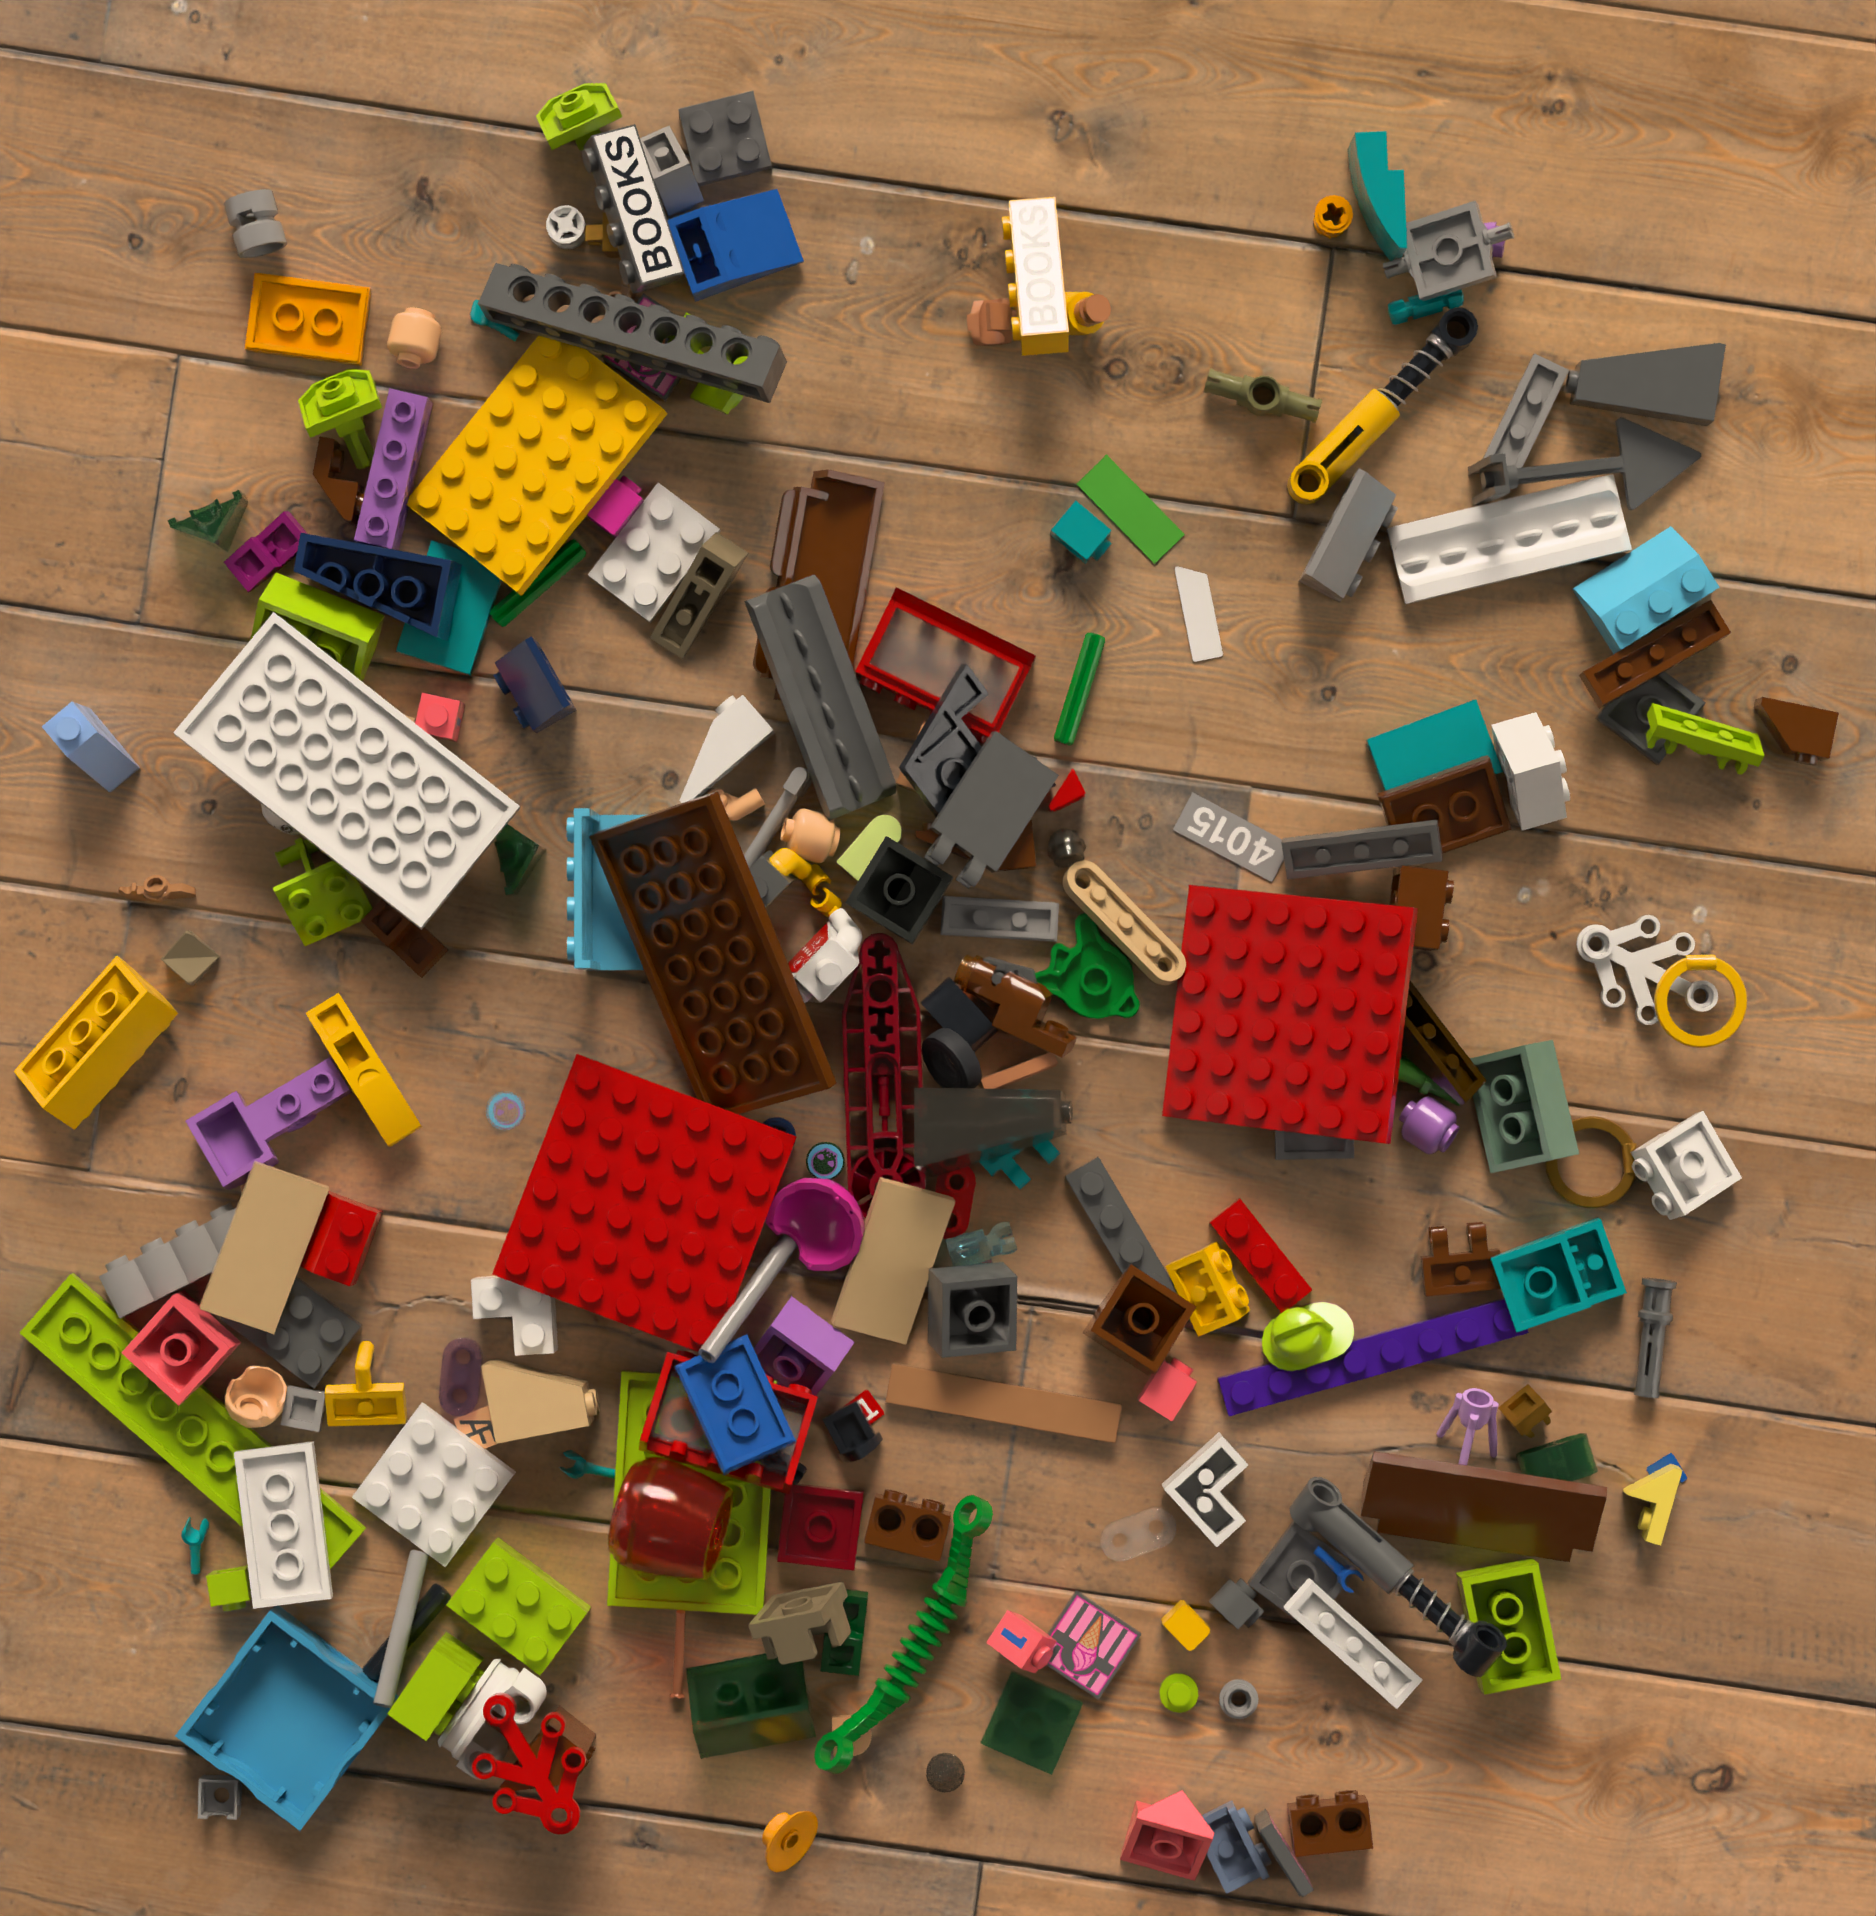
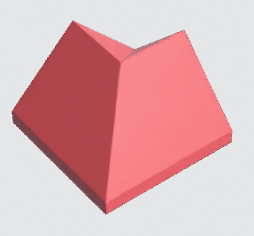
M1183 1790L1152 1805L1136 1801L1120 1860L1195 1881L1212 1843L1214 1832Z

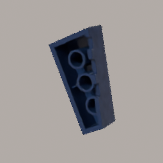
M300 534L294 572L428 634L448 641L462 564L443 558L311 534Z

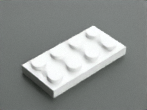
M314 1441L234 1452L253 1609L332 1599V1582Z

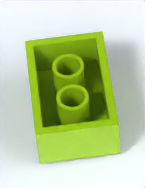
M499 1537L491 1544L446 1604V1606L539 1676L591 1608L590 1605Z
M1533 1558L1457 1572L1456 1577L1465 1619L1471 1620L1473 1623L1486 1621L1493 1624L1504 1634L1507 1641L1505 1650L1488 1672L1482 1677H1476L1478 1688L1483 1694L1486 1695L1562 1680L1539 1563Z
M446 1631L431 1649L387 1714L425 1741L428 1740L433 1732L440 1736L485 1672L479 1668L484 1657Z

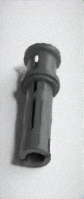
M1642 1278L1645 1292L1643 1309L1638 1311V1317L1640 1318L1639 1321L1643 1322L1634 1395L1659 1398L1666 1325H1670V1322L1673 1321L1670 1305L1672 1290L1676 1289L1677 1282L1658 1278Z

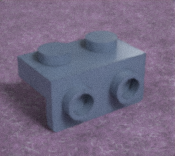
M1231 1800L1201 1815L1214 1832L1207 1856L1226 1894L1259 1877L1262 1880L1270 1877L1266 1866L1272 1864L1262 1842L1254 1845L1248 1831L1254 1829V1826L1244 1807L1237 1810Z

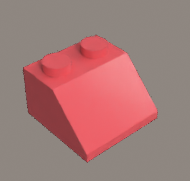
M185 1290L172 1295L121 1352L178 1406L196 1391L241 1343L209 1312L199 1309L200 1304Z

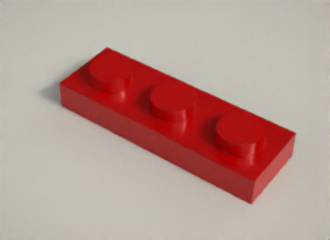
M1240 1198L1209 1221L1281 1313L1290 1309L1312 1291L1309 1284Z

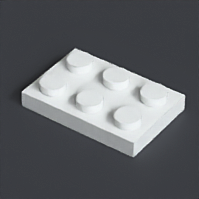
M657 483L589 572L588 576L651 623L681 584L702 545L716 532L719 533L721 530L660 483Z

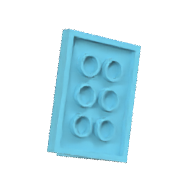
M574 808V817H567V841L574 843V857H567V881H574V897H567V920L574 921V937H567V960L574 961L575 969L586 971L644 970L589 836L598 831L645 815H599L590 808Z

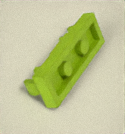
M1652 703L1647 712L1650 729L1646 733L1648 748L1652 749L1659 739L1666 740L1664 746L1668 754H1672L1676 750L1677 743L1686 745L1687 748H1690L1697 754L1716 756L1718 768L1722 770L1728 761L1732 759L1737 760L1735 769L1739 775H1742L1747 770L1748 764L1759 767L1765 757L1759 735L1654 703Z

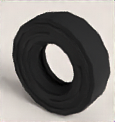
M941 1028L923 1041L921 1050L925 1065L934 1080L946 1092L953 1096H964L981 1083L982 1072L980 1063L972 1048L958 1033L948 1028Z

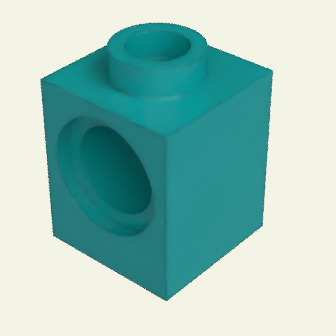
M1077 501L1071 505L1050 531V535L1084 564L1091 557L1098 561L1112 544L1107 540L1112 530Z

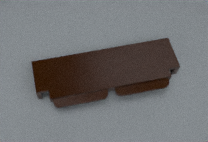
M829 469L813 471L811 488L793 487V490H787L782 495L770 561L771 572L778 576L777 585L767 589L765 593L815 575L822 584L853 667L885 482ZM757 636L753 667L757 672L761 673L760 678L774 680ZM776 687L774 700L782 701Z
M1374 1451L1363 1481L1361 1516L1378 1519L1377 1533L1570 1562L1573 1549L1593 1552L1607 1498V1487Z

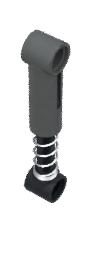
M1322 1477L1310 1478L1289 1508L1290 1515L1295 1523L1307 1531L1320 1533L1387 1594L1395 1593L1396 1596H1403L1409 1601V1608H1417L1423 1614L1424 1621H1432L1437 1626L1436 1630L1438 1633L1444 1632L1449 1636V1643L1454 1646L1453 1658L1459 1668L1474 1677L1484 1676L1507 1646L1504 1634L1491 1623L1486 1621L1473 1623L1471 1620H1464L1465 1615L1459 1616L1450 1608L1451 1602L1445 1604L1436 1596L1437 1590L1430 1591L1423 1584V1578L1418 1580L1412 1575L1414 1573V1570H1412L1414 1565L1342 1502V1495L1332 1482Z

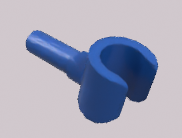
M1320 1546L1313 1552L1337 1575V1581L1345 1591L1354 1593L1345 1584V1579L1348 1575L1356 1574L1364 1581L1363 1575L1356 1567L1352 1565L1344 1566Z

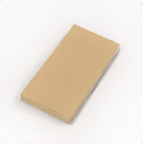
M254 1161L199 1309L274 1334L328 1194L329 1186Z
M879 1178L864 1222L865 1229L859 1252L851 1260L831 1319L834 1326L906 1345L928 1282L929 1268H933L955 1204L953 1197L886 1178Z

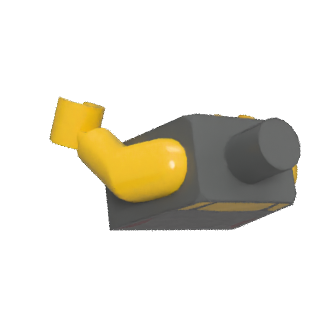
M781 848L775 853L771 850L767 851L749 868L765 908L796 878L801 879L813 895L820 894L816 888L819 883L823 881L831 883L830 878L818 864L811 865L788 848Z

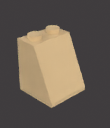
M500 1359L489 1360L481 1366L496 1444L587 1427L595 1420L597 1412H600L597 1390L590 1389L587 1380Z

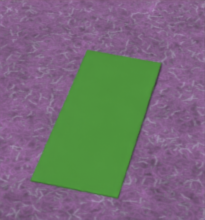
M1107 454L1077 483V486L1154 564L1185 535Z

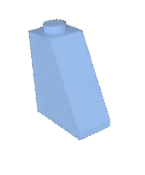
M72 701L42 726L66 757L110 793L140 768L91 708Z

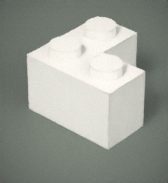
M1536 712L1491 725L1495 751L1507 778L1510 805L1521 830L1567 818L1565 802L1570 801V793L1565 779L1561 776L1562 773L1567 772L1561 750L1554 751L1553 749L1555 748V742L1550 726H1543Z
M497 1276L475 1277L471 1279L473 1319L512 1317L515 1356L550 1354L558 1350L555 1298Z
M1218 1432L1165 1480L1162 1486L1216 1547L1246 1521L1241 1513L1222 1494L1221 1490L1240 1474L1248 1464L1221 1433Z

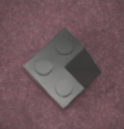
M1003 1262L929 1268L928 1343L941 1358L1016 1351L1018 1276Z

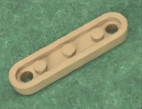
M1086 860L1078 861L1065 872L1063 888L1066 894L1150 980L1159 985H1170L1183 975L1186 969V960L1181 950L1095 863ZM1077 878L1082 879L1085 882V889L1080 888L1077 885ZM1159 961L1166 964L1167 972L1159 969Z

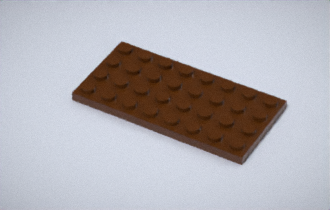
M718 791L590 835L589 838L697 1099L733 1113L741 1114L827 1090L837 1084Z

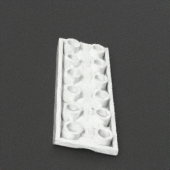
M1614 474L1405 523L1387 529L1405 605L1632 550Z

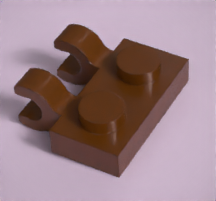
M1483 1222L1467 1223L1470 1251L1449 1253L1447 1228H1444V1226L1428 1227L1432 1255L1420 1256L1424 1295L1426 1297L1501 1289L1490 1259L1500 1254V1250L1498 1248L1488 1249L1486 1224H1483Z

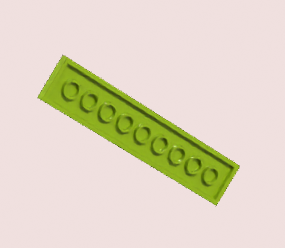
M74 1273L70 1274L20 1331V1334L243 1527L234 1452L273 1446L252 1428H246L233 1420L227 1412L225 1404L203 1385L178 1406L121 1353L137 1336L140 1330L125 1317L119 1318L116 1310L77 1275ZM320 1488L331 1570L365 1531L366 1527Z

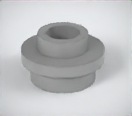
M1235 1679L1223 1686L1219 1694V1703L1223 1712L1229 1717L1244 1719L1256 1710L1258 1694L1254 1686L1248 1681ZM1236 1692H1242L1246 1696L1245 1702L1241 1705H1235L1231 1702V1697Z

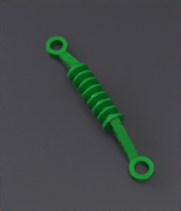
M969 1495L961 1499L957 1504L953 1514V1538L951 1539L947 1567L938 1582H934L931 1586L938 1594V1599L925 1597L923 1601L931 1609L930 1613L917 1610L915 1613L923 1622V1625H908V1629L915 1636L914 1640L901 1637L900 1642L907 1649V1652L893 1651L892 1653L899 1666L889 1664L884 1666V1669L892 1678L890 1680L877 1678L875 1682L877 1686L872 1693L873 1695L868 1699V1703L854 1713L851 1718L843 1722V1725L833 1732L823 1735L818 1741L814 1753L815 1763L818 1768L832 1774H840L845 1771L853 1758V1742L868 1732L870 1728L877 1725L879 1721L881 1722L888 1714L890 1715L895 1711L896 1707L899 1708L904 1703H909L911 1696L903 1689L904 1686L914 1688L919 1686V1683L911 1674L913 1672L926 1674V1668L919 1661L921 1658L930 1661L934 1660L935 1656L927 1648L928 1645L936 1647L943 1645L935 1633L949 1634L951 1630L943 1622L944 1618L957 1620L959 1617L951 1608L952 1604L965 1607L967 1604L966 1588H968L967 1578H969L970 1569L968 1568H970L973 1538L985 1533L992 1521L993 1510L988 1501L975 1495ZM977 1508L975 1519L969 1524V1517ZM837 1746L836 1756L831 1760V1752Z

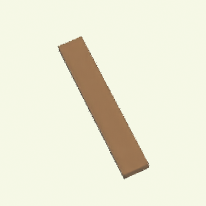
M892 1363L885 1401L887 1403L1116 1443L1122 1404L897 1363Z

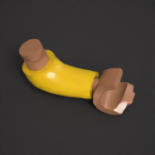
M1065 292L1069 335H1088L1098 331L1111 313L1108 299L1103 295L1089 292ZM1009 298L973 302L971 313L967 315V329L971 331L972 340L976 346H995L1012 342L1011 318L1018 317L1017 307H1013L1012 310V307L1009 305Z

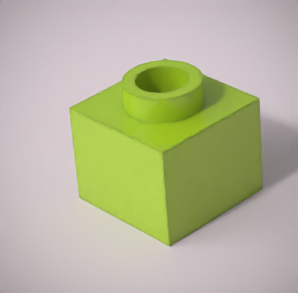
M248 1565L216 1570L206 1575L211 1607L222 1605L223 1611L245 1608L246 1601L252 1599Z

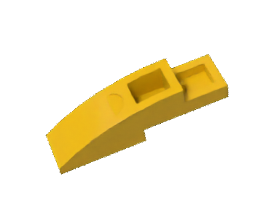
M337 993L306 1012L322 1042L388 1147L393 1146L422 1128V1125L341 995Z

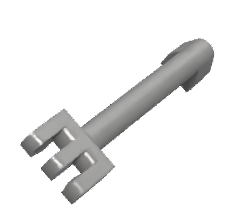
M795 768L783 785L785 791L744 854L749 868L763 855L797 799L803 797L812 784L808 769Z

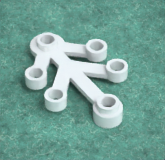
M1644 915L1638 918L1636 923L1612 931L1598 924L1585 927L1577 937L1576 947L1579 955L1584 960L1595 965L1602 986L1600 994L1602 1003L1609 1008H1616L1621 1006L1626 998L1624 989L1616 983L1611 960L1625 968L1637 1004L1635 1010L1637 1021L1643 1025L1655 1024L1658 1018L1645 978L1658 984L1666 970L1652 962L1673 955L1685 956L1690 954L1695 947L1694 938L1688 933L1681 932L1673 935L1669 941L1631 953L1617 945L1639 936L1642 938L1655 937L1660 931V923L1656 917ZM1646 919L1651 920L1654 924V930L1650 934H1645L1641 930V923ZM1594 936L1602 941V947L1597 952L1589 947V941ZM1679 937H1685L1689 942V946L1684 952L1676 948V940ZM1678 976L1670 987L1671 991L1685 997L1686 1004L1694 1011H1708L1718 1001L1717 989L1708 981L1701 980L1691 983ZM1612 988L1616 989L1620 995L1619 1000L1614 1004L1610 1003L1606 998L1607 992ZM1697 989H1702L1706 993V999L1701 1004L1696 1003L1693 999V994ZM1645 1006H1650L1654 1010V1017L1650 1021L1644 1020L1641 1016V1011Z

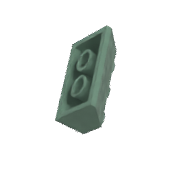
M1553 1040L1470 1058L1487 1080L1473 1095L1490 1173L1579 1154Z

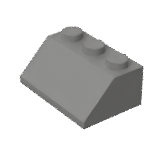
M1358 468L1347 485L1298 582L1339 603L1345 594L1352 597L1363 577L1357 574L1362 561L1365 560L1370 563L1380 544L1379 541L1374 539L1380 526L1388 528L1398 507L1392 505L1396 494L1367 472Z

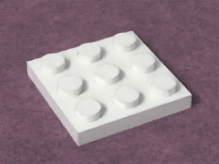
M422 1402L352 1498L446 1567L516 1471L488 1450L482 1448Z

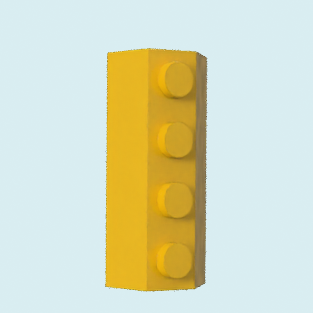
M116 956L14 1070V1073L44 1110L75 1130L84 1119L90 1116L93 1109L104 1096L118 1084L120 1078L144 1055L145 1050L161 1032L169 1027L178 1012L159 991L123 959Z

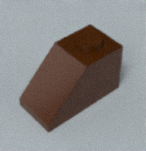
M1766 697L1755 700V711L1783 753L1795 755L1794 762L1817 766L1818 760L1823 761L1830 758L1839 712Z

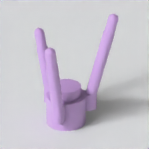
M1471 1388L1464 1391L1463 1394L1457 1393L1452 1408L1436 1433L1437 1437L1442 1438L1457 1415H1459L1461 1424L1467 1428L1458 1463L1460 1465H1467L1475 1430L1481 1429L1487 1423L1490 1456L1492 1458L1497 1456L1496 1413L1499 1404L1493 1400L1491 1394L1482 1389Z

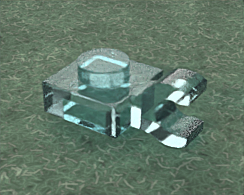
M1001 1222L996 1224L986 1236L983 1229L946 1239L953 1266L993 1263L991 1257L1001 1254L1007 1255L1017 1251L1014 1237L1003 1239L1013 1235L1010 1223Z

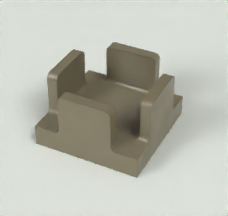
M844 1581L777 1594L768 1600L749 1623V1629L753 1639H762L769 1660L778 1657L780 1664H788L815 1658L817 1649L813 1640L814 1635L828 1633L832 1647L843 1644L851 1633L843 1607V1602L848 1596Z

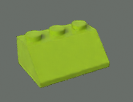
M276 572L258 600L251 639L274 612L363 682L379 641L384 615Z

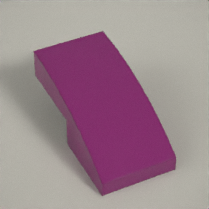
M284 511L256 537H250L223 563L247 592H251L297 555L300 534L308 533L289 511Z

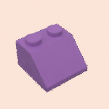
M791 1296L758 1341L754 1350L765 1374L778 1380V1385L789 1387V1384L802 1385L811 1389V1394L816 1396L835 1372L854 1344V1341Z

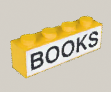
M1055 197L1009 201V216L1002 217L1003 240H1011L1012 250H1005L1006 273H1014L1015 283L1008 284L1010 307H1017L1018 317L1011 318L1013 341L1021 342L1022 356L1069 352V331Z

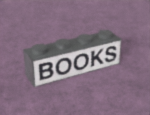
M636 125L592 135L584 145L585 150L582 151V159L587 172L593 173L597 185L594 189L595 199L600 210L605 209L609 221L607 235L611 245L618 248L621 258L619 270L623 282L626 285H630L632 294L677 282L685 272Z

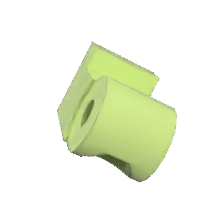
M890 815L877 816L837 860V864L859 881L886 836L897 843L900 842L902 837L900 823Z

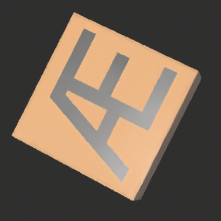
M488 1405L453 1419L457 1429L482 1448L486 1449L496 1445Z

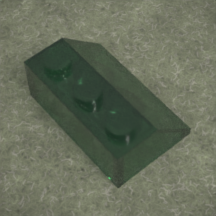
M766 1653L686 1668L692 1729L701 1759L816 1737L804 1661L780 1664L778 1657L769 1660Z

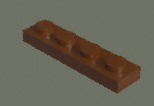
M1709 600L1588 668L1579 677L1600 709L1722 640L1731 631L1712 600Z

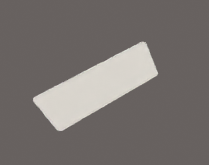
M1177 566L1175 567V574L1192 659L1194 662L1221 657L1223 651L1207 574Z

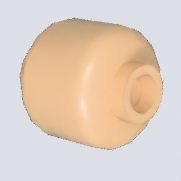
M406 308L405 312L398 313L392 320L387 348L397 358L399 365L417 369L420 367V364L430 363L436 358L442 334L441 326L435 320V315L420 308Z
M799 809L792 819L786 818L784 820L780 840L786 842V848L791 849L806 861L822 863L828 856H834L839 843L840 827L835 826L834 819L829 821L824 813L809 809Z

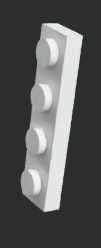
M1310 1578L1283 1606L1288 1613L1396 1709L1422 1682V1679Z

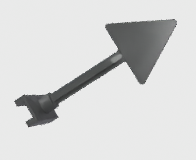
M1620 417L1615 421L1620 452L1618 457L1516 468L1515 465L1507 466L1505 454L1489 455L1468 467L1469 475L1480 474L1482 493L1473 497L1472 502L1473 506L1488 504L1510 493V489H1516L1519 484L1621 473L1623 475L1628 510H1634L1700 459L1701 453Z

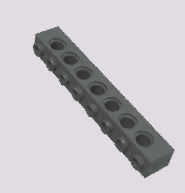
M495 263L478 302L485 317L492 322L767 403L771 402L787 364V360L778 342L767 336L760 335L754 338L743 335L740 330L732 326L722 325L719 328L707 324L706 321L694 315H686V317L674 315L662 306L655 304L650 307L643 306L625 295L616 294L615 297L602 294L598 289L587 284H581L578 287L567 284L563 279L552 274H545L544 277L536 275L518 264L505 266ZM534 295L531 300L522 302L525 297ZM569 305L565 311L557 313L560 307ZM605 315L601 321L591 323L597 316ZM640 325L637 331L627 333L631 327ZM676 336L673 341L666 344L662 343L665 338ZM712 346L708 352L697 354L701 348ZM739 357H748L741 364H733Z

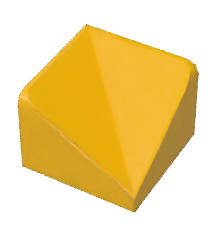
M1180 1600L1161 1619L1162 1624L1189 1651L1195 1649L1210 1634L1209 1625L1185 1600Z

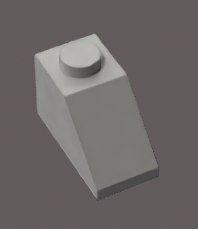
M670 126L640 138L660 200L668 216L677 212L687 211L693 205L704 201L691 166Z

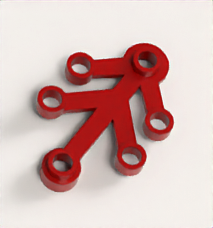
M501 1692L491 1695L483 1707L484 1718L490 1725L500 1728L522 1766L496 1760L493 1755L482 1753L473 1761L472 1771L474 1775L479 1779H488L494 1776L533 1786L542 1799L541 1801L517 1796L511 1788H501L495 1793L492 1800L493 1807L498 1813L508 1814L516 1811L539 1817L545 1829L553 1834L563 1835L571 1832L577 1826L580 1819V1808L573 1799L579 1771L583 1769L587 1758L585 1752L579 1747H570L564 1752L561 1763L565 1770L557 1792L549 1779V1774L559 1736L563 1734L566 1728L564 1716L557 1712H551L544 1717L541 1723L543 1737L538 1756L536 1757L514 1720L516 1713L514 1699L510 1695ZM496 1704L504 1706L506 1715L502 1718L495 1717L492 1714V1706ZM551 1718L557 1719L561 1724V1729L557 1732L549 1731L546 1726L547 1720ZM570 1753L578 1754L581 1757V1764L576 1767L569 1765L567 1755ZM482 1759L488 1760L492 1765V1770L488 1773L481 1772L478 1769V1761ZM501 1794L509 1795L512 1798V1805L502 1807L498 1803V1796ZM557 1808L564 1809L567 1813V1819L561 1822L555 1820L552 1814L553 1810Z

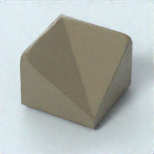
M187 930L161 960L185 982L195 986L220 956L196 934Z

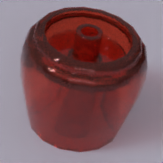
M652 1456L646 1457L642 1461H636L627 1472L617 1496L609 1527L608 1550L619 1564L637 1572L661 1577L706 1581L716 1566L725 1541L732 1513L733 1490L686 1465L665 1458Z

